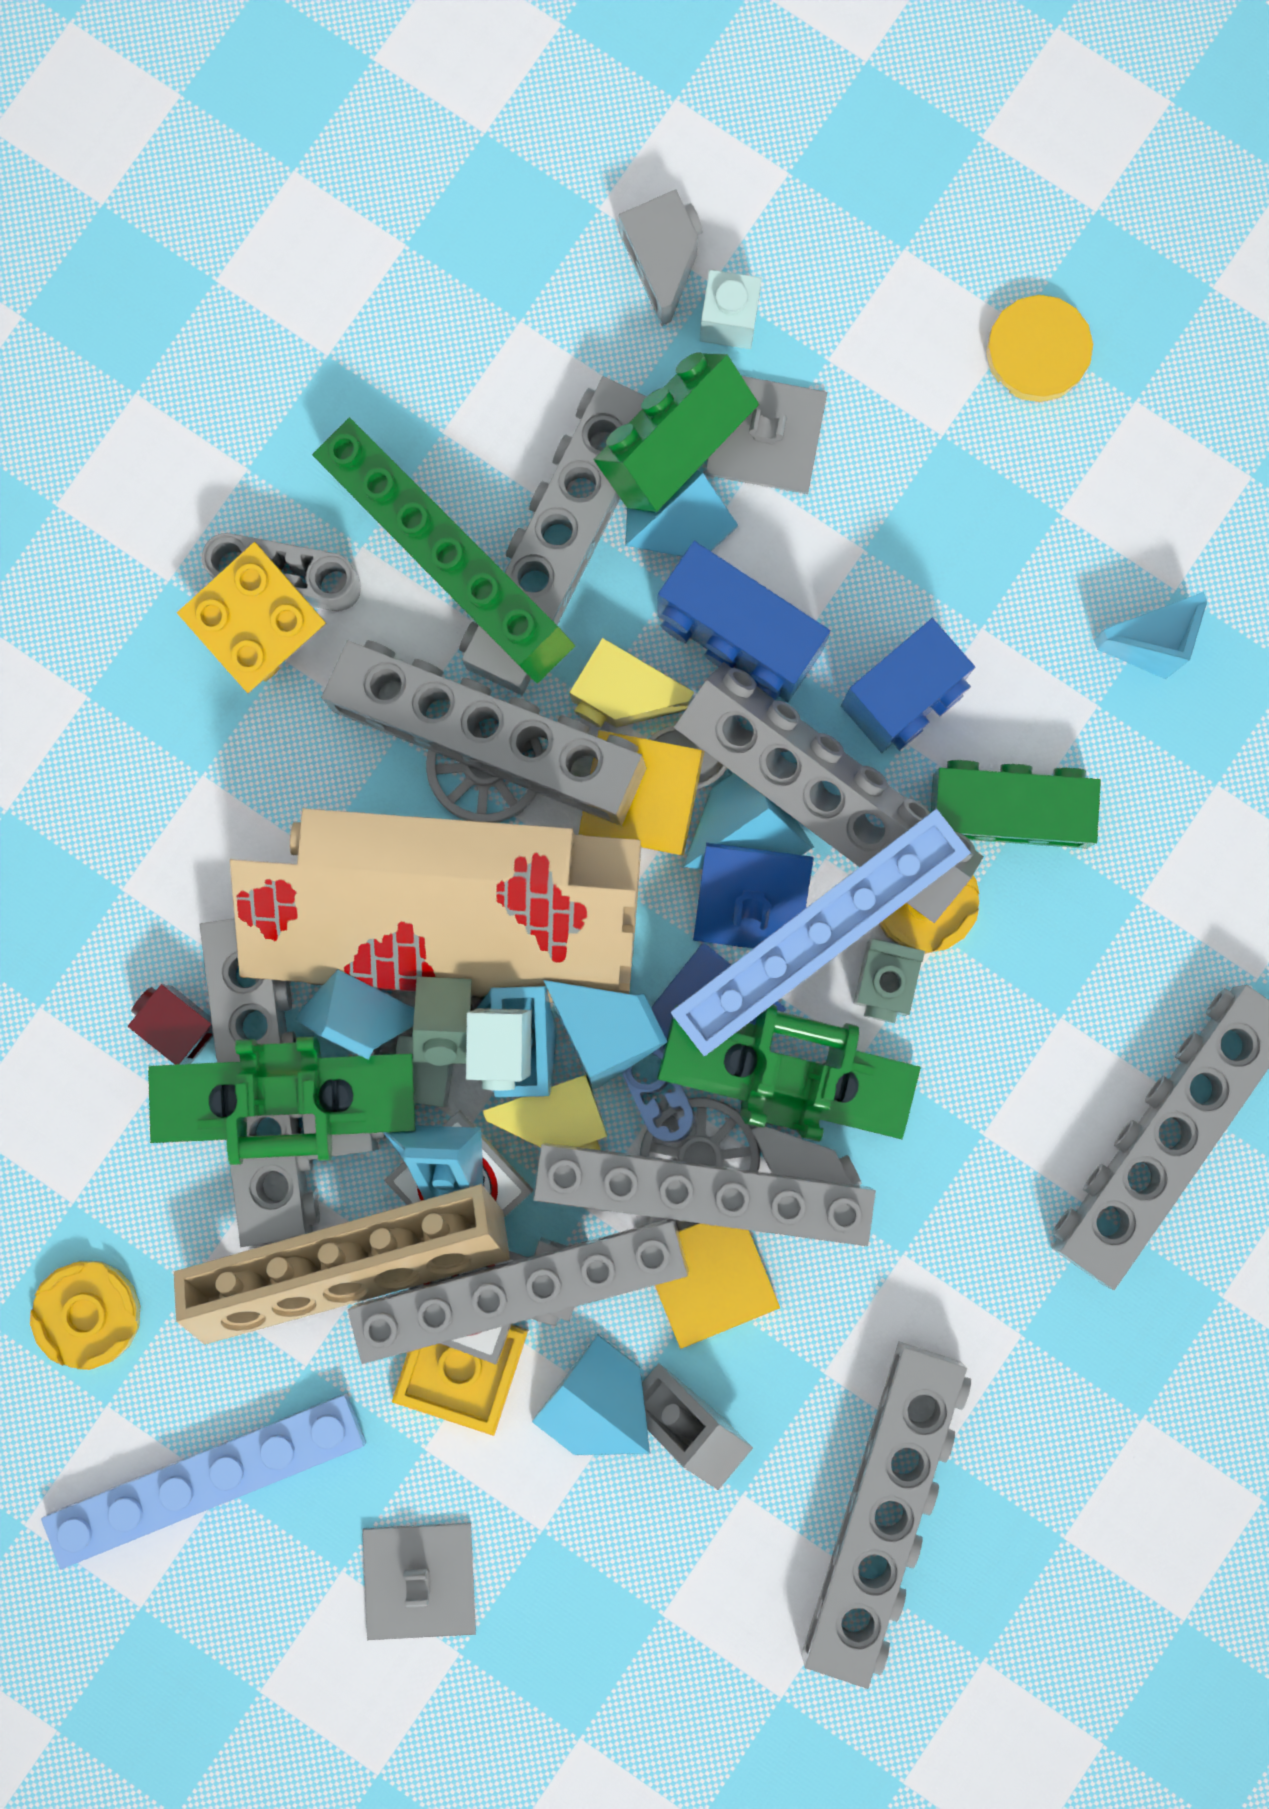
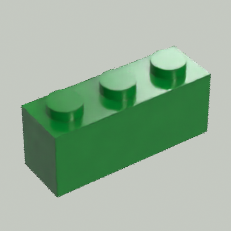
M697 352L683 359L676 367L675 371L677 374L663 388L649 394L641 403L642 410L628 424L614 430L606 439L607 446L593 460L627 508L658 512L760 405L728 354Z
M950 760L947 761V768L939 767L933 774L930 813L937 809L954 832H958L972 841L1088 849L1097 844L1101 779L1086 778V770L1079 768H1055L1053 775L1032 774L1033 767L1030 765L1002 764L1000 765V772L979 770V762Z

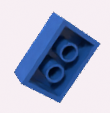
M696 541L692 542L657 594V616L663 620L660 626L665 632L680 642L687 643L691 638L706 648L705 657L717 667L725 662L731 668L735 667L745 671L755 680L757 687L775 701L778 697L786 702L790 701L823 652L831 632L830 629Z

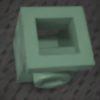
M876 939L869 940L866 945L853 1004L865 1007V1017L890 1023L896 1022L897 1014L903 1016L910 1015L925 951ZM891 972L898 977L899 986L896 991L889 993L881 988L880 977L883 973Z

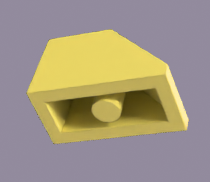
M604 638L599 642L569 692L571 701L577 704L574 712L599 728L602 727L604 722L618 728L682 712L687 709L694 698V691Z
M587 1075L552 1086L549 1096L521 1097L483 1111L487 1122L540 1148L545 1142L601 1150L598 1140L608 1136Z

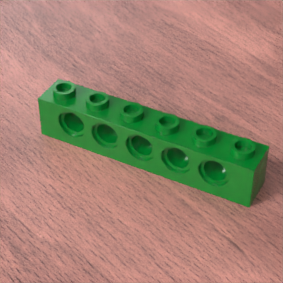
M350 417L312 454L536 684L575 647L566 634Z

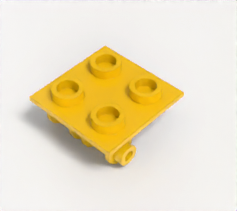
M253 542L177 612L180 618L247 693H250L262 681L266 682L281 669L279 666L326 624L325 620L256 542Z

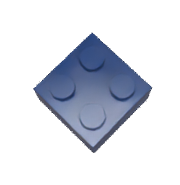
M932 617L849 688L841 707L881 753L892 744L901 751L922 733L923 728L929 724L930 721L925 716L932 710L939 717L942 716L964 696L963 694L971 688L966 679L976 666Z

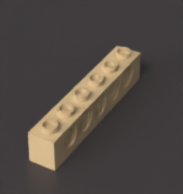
M479 1184L173 1271L176 1322L206 1345L510 1260L503 1210L484 1186Z

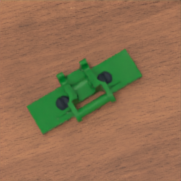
M773 1004L757 1016L755 1025L746 1024L706 1056H703L677 1020L672 1017L657 1079L741 1100L740 1116L747 1125L764 1128L765 1124L769 1123L797 1130L802 1138L820 1142L824 1130L819 1127V1120H824L903 1140L921 1067L857 1051L859 1040V1027L857 1025L846 1023L843 1027L777 1011V1006ZM773 1032L829 1046L826 1063L820 1064L770 1051Z
M316 1036L297 1037L296 1043L258 1044L255 1039L236 1040L235 1051L236 1054H239L240 1062L148 1066L150 1143L226 1140L227 1157L230 1165H242L243 1159L316 1155L319 1161H329L332 1158V1135L416 1131L413 1054L371 1055L369 1059L362 1056L321 1058L318 1039ZM313 1114L315 1116L316 1133L247 1136L248 1117Z

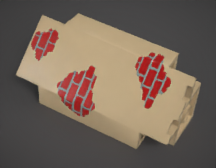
M302 808L301 822H293L290 833L291 855L298 856L297 864L230 859L239 975L242 978L324 985L337 970H340L378 990L416 993L417 977L472 979L471 997L484 998L492 987L546 986L544 980L626 994L630 993L641 861V840L574 835L573 829ZM548 992L549 1001H550V1003H553V1001H552V999H551V997H550V994H549V992Z

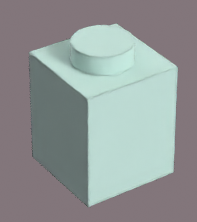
M709 269L701 318V342L751 349L760 297L761 277Z
M477 1008L467 1012L466 1080H482V1089L514 1090L515 1081H523L531 1075L532 1010Z

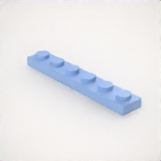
M935 809L670 1013L703 1056H706L971 854V852L941 813Z
M344 1393L56 1510L42 1517L41 1521L61 1570L364 1447L366 1441L348 1394Z

